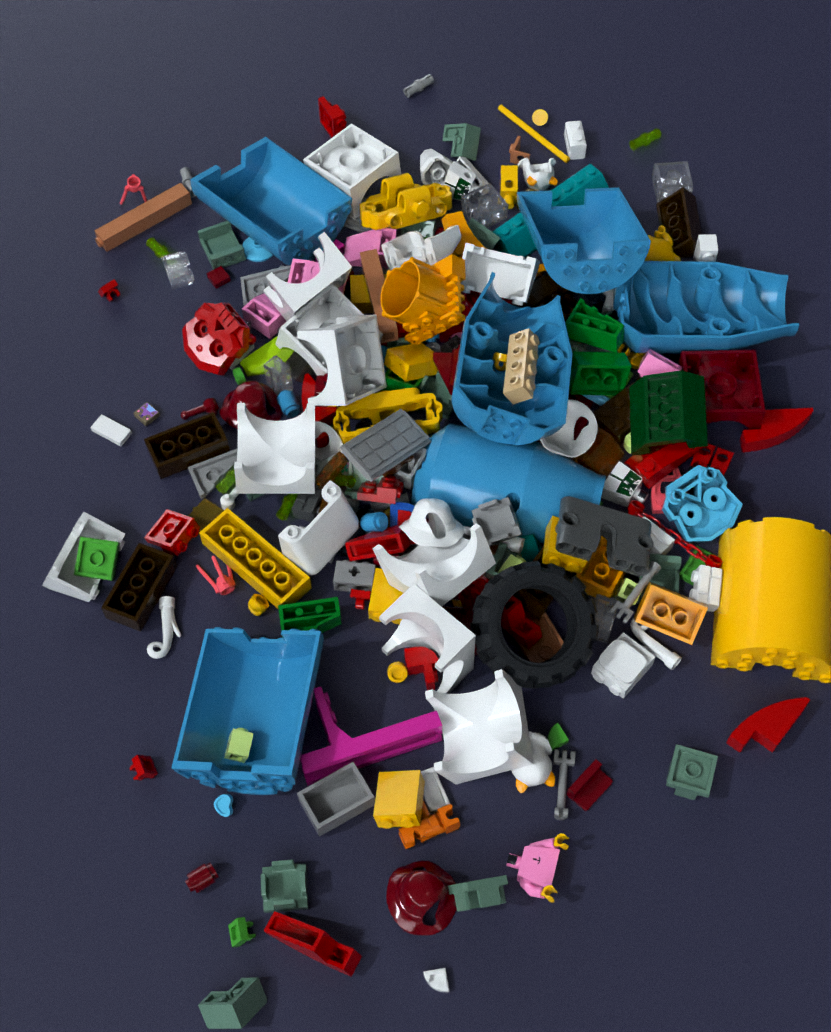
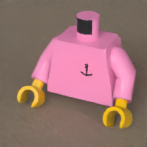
M560 833L555 838L544 839L525 846L522 857L509 853L506 866L519 869L516 880L529 896L541 899L546 898L550 903L554 902L550 894L558 893L552 886L560 849L557 848L560 847L563 850L569 848V845L562 843L565 839H569L565 834Z

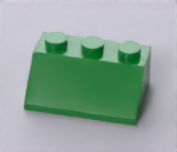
M573 351L569 385L570 395H617L625 388L631 369V364L626 354Z

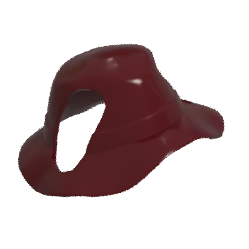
M247 381L237 386L235 390L225 397L220 409L222 419L238 429L237 403H245L249 412L266 420L279 421L283 413L277 401L276 393L269 386L257 381ZM265 395L269 405L276 410L272 416L268 415L266 411Z
M417 861L399 867L389 878L386 894L388 909L396 923L407 933L422 936L436 934L449 925L457 910L454 894H449L448 885L456 883L449 873L430 861ZM420 867H424V868L426 869V871H424V870L414 871V870L417 869V868H420ZM440 900L435 913L436 924H424L422 922L423 916L429 908Z

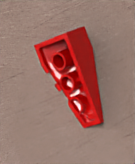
M686 442L651 446V453L633 455L624 464L641 476L643 479L642 483L650 489L703 447L689 448Z

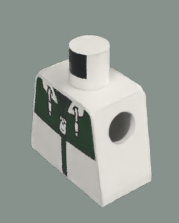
M453 161L444 181V185L450 187L452 199L465 202L470 194L479 197L483 189L474 184L477 177L475 173Z
M619 461L605 480L601 498L628 507L633 499L644 503L648 493L640 489L643 482L642 477Z

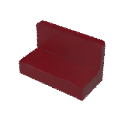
M597 759L568 788L567 796L584 811H588L613 783V780L601 771L602 763Z

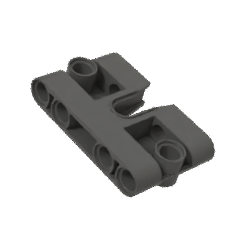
M567 496L563 497L560 501L559 521L555 527L557 533L555 548L560 553L590 561L593 552L595 553L601 536H603L607 540L606 552L610 568L636 576H644L649 573L650 550L654 545L651 538L652 525L647 519Z

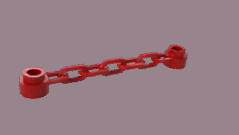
M637 500L630 502L628 506V513L630 515L641 518L645 516L649 520L653 519L657 522L655 525L666 530L665 532L668 535L673 533L678 538L675 539L674 543L685 548L690 555L702 560L706 566L721 567L723 563L721 558L713 554L706 556L698 547L683 540L678 533L663 526L652 515L646 514L643 511L645 506ZM692 548L698 551L696 555L690 551Z

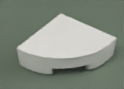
M446 968L423 971L424 978L430 987L439 992H449Z

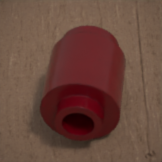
M204 863L186 874L188 879L185 880V883L191 892L195 890L198 894L215 883L219 876L211 863L206 865Z

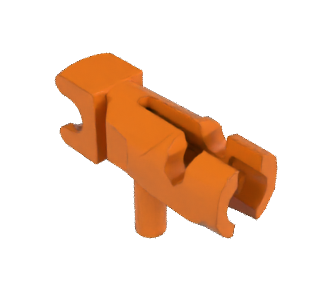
M423 800L420 826L401 827L398 829L405 849L415 846V838L423 843L444 832L448 834L460 828L459 818L448 819V817L453 815V806L448 804L437 809L436 813L430 814Z

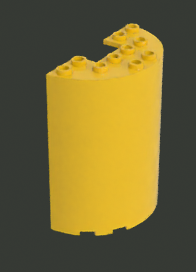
M765 517L763 521L753 522L752 520L740 522L738 527L734 529L728 528L722 533L719 538L718 557L723 561L720 567L723 570L720 606L714 611L711 665L722 669L728 667L736 668L739 671H751L755 663H761L764 666L776 665L782 666L785 669L795 668L792 677H798L801 680L813 679L819 680L821 683L831 682V534L829 532L815 529L814 524L802 520Z

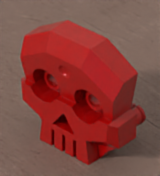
M226 302L218 304L204 303L195 312V317L187 322L182 329L184 351L198 369L224 376L235 358L240 359L249 349V345H253L256 342V336L250 334L248 325L231 304Z

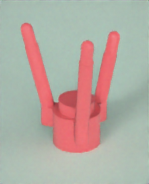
M132 174L127 179V185L125 186L120 205H123L128 191L133 193L140 191L144 202L147 201L140 178Z
M215 556L211 558L219 574L216 583L198 564L196 565L199 572L214 588L216 594L227 595L234 591L236 583L233 579L232 569L227 566L229 577L223 575Z

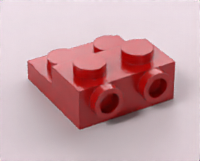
M324 96L318 98L320 123L330 137L333 138L347 127L346 113L343 109H340L338 104L332 106L331 102L327 101Z
M395 476L382 477L379 484L375 481H365L357 492V500L396 504L397 499L401 498V493H403L404 482H401V479H396Z
M166 509L144 538L148 543L161 547L164 552L178 557L181 552L186 551L192 537H197L200 527L194 518Z

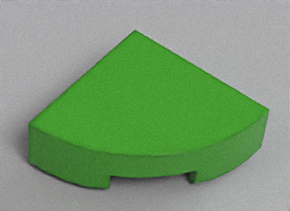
M559 723L555 724L548 735L552 751L569 742Z

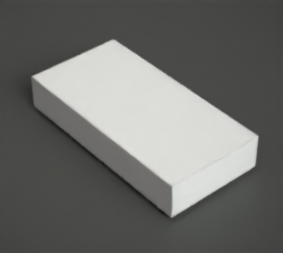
M102 414L90 427L94 433L119 446H122L132 434L130 429Z
M434 767L421 771L425 781L423 797L430 813L433 814L437 812V809L450 804L438 774L435 772Z

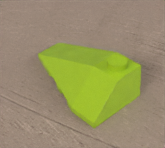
M277 336L240 362L247 377L268 374L270 371L280 369L281 371H287V368L294 367L301 369L310 365L294 350L288 347L279 349L275 345Z

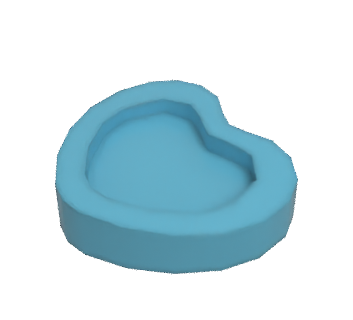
M222 794L215 800L214 808L218 814L223 817L232 815L233 797L230 794Z

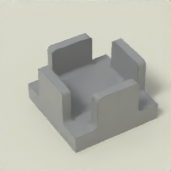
M509 497L478 505L479 508L471 510L474 516L472 518L473 524L481 526L489 547L522 535Z

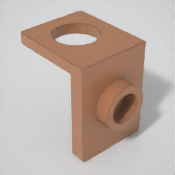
M517 136L515 143H512L510 146V163L518 164L520 161L517 158L518 156L527 157L530 161V154L519 151L521 136Z

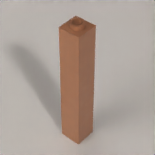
M179 183L94 230L97 237L95 238L97 245L103 247L108 252L192 204L190 192Z
M377 249L360 252L361 266L373 314L377 315L378 329L383 333L380 342L386 343L399 340L396 321L382 316L383 310L380 298L385 279Z

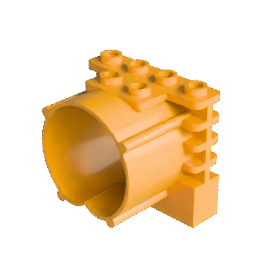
M451 254L437 263L429 265L411 257L400 268L387 271V277L384 281L380 298L383 310L382 316L403 324L405 331L409 332V334L405 335L406 341L411 342L413 345H419L425 340L433 338L435 335L445 332L447 329L465 320V315L461 314L465 310V305L461 304L465 300V296L461 294L464 291V285L461 282L466 280L465 260Z

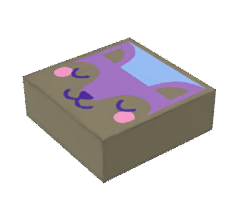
M148 402L133 413L146 427L160 416V413Z

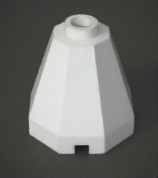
M433 149L424 150L420 155L422 183L424 185L432 183L444 185L448 169L453 163L452 160Z

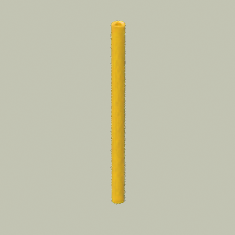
M502 104L498 106V110L562 161L565 163L569 162L570 157Z

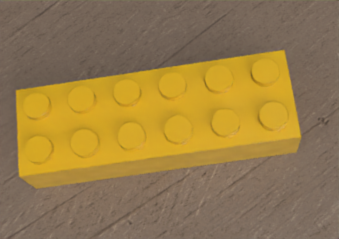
M228 508L199 532L202 544L278 610V605L296 603L312 588L310 577Z

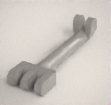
M651 561L649 573L641 578L623 604L617 600L609 612L613 614L618 608L620 611L615 617L619 619L623 613L626 614L622 620L626 624L634 613L629 608L652 577L657 575L661 566Z
M554 749L553 765H560L557 807H555L554 817L557 820H565L568 816V808H565L568 766L574 767L576 751H571L570 758H567V750H563L562 758L558 757L559 749Z

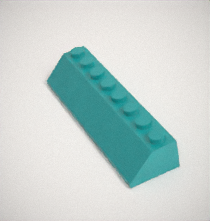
M588 164L551 190L552 207L584 205L585 189L609 188L602 172L592 164ZM521 212L493 231L494 234L500 237L494 246L498 252L527 257L537 250Z

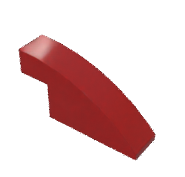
M309 373L305 374L302 385L303 412L307 407L308 398L314 396L316 384ZM315 407V421L323 422L330 426L333 424V419L336 416L337 407ZM322 432L315 439L317 448H323L329 444V436L326 432Z
M813 408L765 410L766 412L759 429L742 431L740 437L742 453L767 449L788 440L810 421L814 411Z
M399 524L388 527L384 531L371 532L345 542L349 560L355 561L376 557L373 548L378 544L383 546L387 553L395 554L404 552L411 544L416 543L404 531L398 528L402 525Z
M483 575L468 585L470 593L475 599L489 581ZM512 596L503 609L501 626L514 639L529 649L543 637L540 626L525 616L522 602Z
M808 697L788 699L760 709L738 725L726 743L740 753L752 738L773 753L807 707L810 699Z
M276 911L273 912L264 929L265 933L285 945L352 977L362 957L355 949L336 942L326 931Z

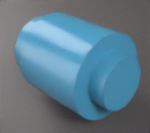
M288 390L280 392L277 401L283 414L287 418L299 415L300 405L294 392Z
M383 512L367 513L361 518L360 526L366 532L384 531L388 527V518Z

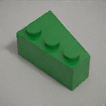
M338 597L278 605L281 632L282 630L298 629L300 631L316 629L324 633L342 624Z

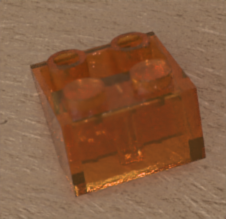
M598 427L592 446L582 455L574 457L573 461L597 474L605 475L607 479L625 453L610 433Z

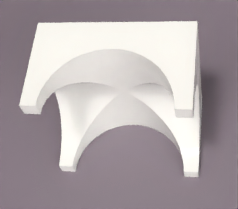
M352 123L303 159L306 166L352 198L350 217L353 219L360 216V203L368 188L376 180L385 176L392 177L401 174L399 153Z
M325 232L318 236L323 251L318 248L313 252L319 264V273L313 279L304 283L294 284L279 279L272 272L266 276L273 289L268 286L263 292L286 321L292 318L330 284L339 288L346 282L352 266Z
M330 284L280 327L275 345L279 349L288 347L294 350L307 361L317 376H324V374L328 373V369L322 353L311 342L298 339L297 331L337 325L336 317L364 314L337 287ZM379 330V336L381 341L383 333Z
M377 315L336 317L337 325L297 331L298 339L307 340L320 350L328 369V378L324 390L319 395L308 398V403H315V406H346L387 387Z
M237 403L238 450L237 462H234L237 494H315V403H307V407L301 415L283 421L259 418L249 412L245 403Z
M428 513V525L435 538L442 539L446 534L443 521L437 514ZM478 524L470 528V540L462 537L452 546L418 545L413 551L402 556L390 555L379 544L373 548L390 586L404 593L415 584L441 607L496 564L483 530Z
M415 584L379 616V620L385 625L393 620L402 619L395 633L382 647V652L387 656L404 647H426L437 655L439 660L435 663V668L439 672L443 671V679L437 692L449 694L474 669L476 635Z
M503 669L494 671L496 680L491 685L474 692L447 694L433 689L425 691L426 700L429 701L435 711L437 710L442 723L444 738V757L442 761L434 763V770L454 784L533 764L522 687L517 685L512 677Z

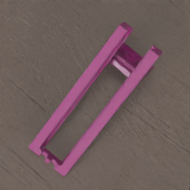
M320 686L314 689V697L330 746L303 754L300 761L308 786L351 762H354L359 769L442 741V723L436 710L351 738L337 727V720L334 711L331 710L328 693H323Z

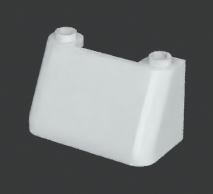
M459 225L448 227L445 231L433 237L423 239L420 232L409 231L382 244L381 247L388 270L400 268L411 257L429 265L437 263L453 253L461 240Z
M465 243L462 259L465 260L466 280L461 282L464 285V291L462 292L468 294L471 291L482 293L490 279L491 273L494 272L493 286L499 297L513 300L512 304L523 306V303H527L539 268L540 261L538 259L528 256L525 258L524 256H516Z
M331 480L323 487L321 493L322 498L328 504L304 530L296 525H290L278 535L282 554L308 575H315L320 572L359 528L357 515L340 487Z
M83 512L42 586L86 602H90L91 599L95 600L100 591L97 589L100 579L74 575L80 537L120 542L119 551H121L125 544V541L122 540L125 533Z

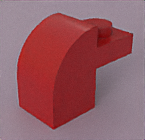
M426 647L405 648L404 658L408 675L424 673L427 691L435 690V683L438 682V670L435 668V663L439 660L437 655Z

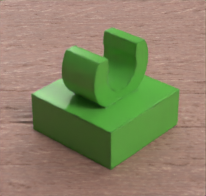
M245 917L236 918L228 925L232 947H240L246 941L256 937L255 934L248 933L247 929L253 926V922H246Z

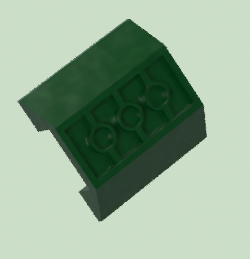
M682 370L645 375L629 387L632 456L651 453V446L686 442L689 448L708 446L704 376Z

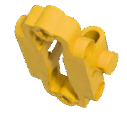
M409 173L385 178L381 181L380 194L372 195L367 198L366 202L360 203L362 226L374 230L387 227L399 229L442 217L446 214L447 210L452 209V193L447 185L432 183L421 186L420 184H414Z
M415 387L392 391L383 390L349 405L338 407L336 409V416L333 419V428L341 438L342 443L345 444L370 428L351 431L349 419L369 418L372 421L373 425H370L372 427L399 409L409 412L426 407L427 420L414 421L428 435L440 430V422L443 420V407L436 400V396L433 393L420 394V390Z

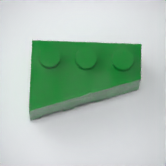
M581 298L565 322L568 337L571 340L617 353L624 341V325L607 314L604 316L598 312L596 307L588 306Z

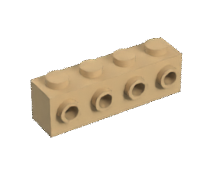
M530 328L509 336L503 394L513 405L532 399L534 394L538 345L540 341Z

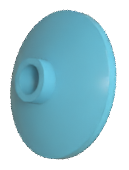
M250 237L242 244L245 258L250 261L263 262L273 256Z

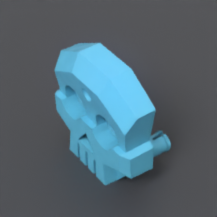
M697 465L665 487V500L661 510L669 522L674 521L681 537L688 543L710 542L735 524L743 504L726 487L728 482L720 470ZM694 487L693 495L685 493ZM711 496L716 497V502L711 501ZM688 511L693 513L692 518L687 516Z

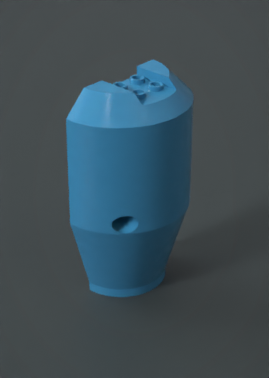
M644 261L639 270L629 280L614 288L613 308L617 311L618 322L624 325V343L634 353H647L649 349L660 354H681V351L738 350L781 337H792L797 333L800 326L799 323H786L785 295L788 275H780L720 262Z
M492 272L487 285L464 321L452 392V406L460 421L480 436L498 443L512 444L514 446L525 445L553 435L566 423L572 350L561 308V296L557 295L548 304L535 308L528 306L522 308L511 305L496 293L493 286L495 273ZM530 328L540 341L538 345L534 394L532 399L513 405L503 394L505 370L498 371L494 366L495 360L492 359L495 352L507 355L509 336L511 334Z
M448 424L430 436L431 443L425 446V449H427L426 460L422 462L421 469L416 471L411 504L414 506L419 500L425 498L443 500L449 505L454 519L459 521L462 526L472 527L474 525L472 521L474 516L471 510L479 508L478 505L509 497L522 535L517 537L533 534L540 543H544L546 527L551 517H559L561 499L570 496L600 505L606 476L597 474L566 456L552 453L536 441L516 446L488 440L468 427Z

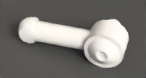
M236 486L230 494H225L221 497L220 503L223 510L226 508L234 509L235 499L239 495L237 494Z

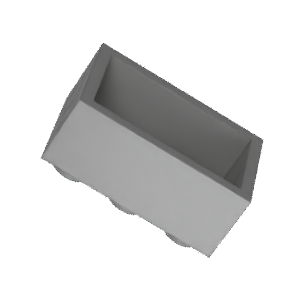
M354 762L297 793L299 802L319 837L375 805L374 795Z

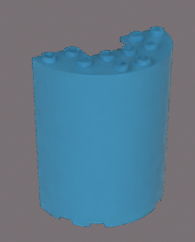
M267 137L241 150V164L221 175V168L214 165L190 179L192 191L200 201L288 266L292 264L293 258L314 260L316 257L313 252L318 248L323 251L318 236L325 232L333 242L352 210V198Z
M619 187L585 189L584 205L552 207L551 190L517 192L519 210L544 267L550 277L563 288L581 294L606 292L629 280L645 261L651 240Z
M221 627L206 629L171 769L187 779L192 777L200 780L199 784L215 788L217 784L222 788H226L227 791L234 793L274 795L277 794L278 790L283 792L291 790L297 778L324 644L322 632L316 629H310L309 631L290 629L282 630L281 635L283 637L278 639L266 637L251 639L244 629L238 627L233 629ZM233 728H244L250 733H254L249 757L245 763L224 758L229 735Z

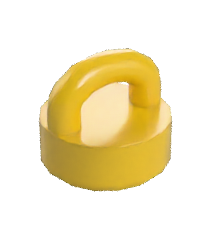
M537 109L532 114V120L536 125L542 126L547 123L548 114L543 109Z
M495 352L492 359L495 360V368L498 371L506 370L507 355Z
M631 352L629 354L628 360L631 368H639L645 353Z
M253 594L248 602V608L255 616L262 615L269 607L267 599L260 594Z
M399 661L391 663L387 669L388 678L395 683L403 682L408 675L406 665Z

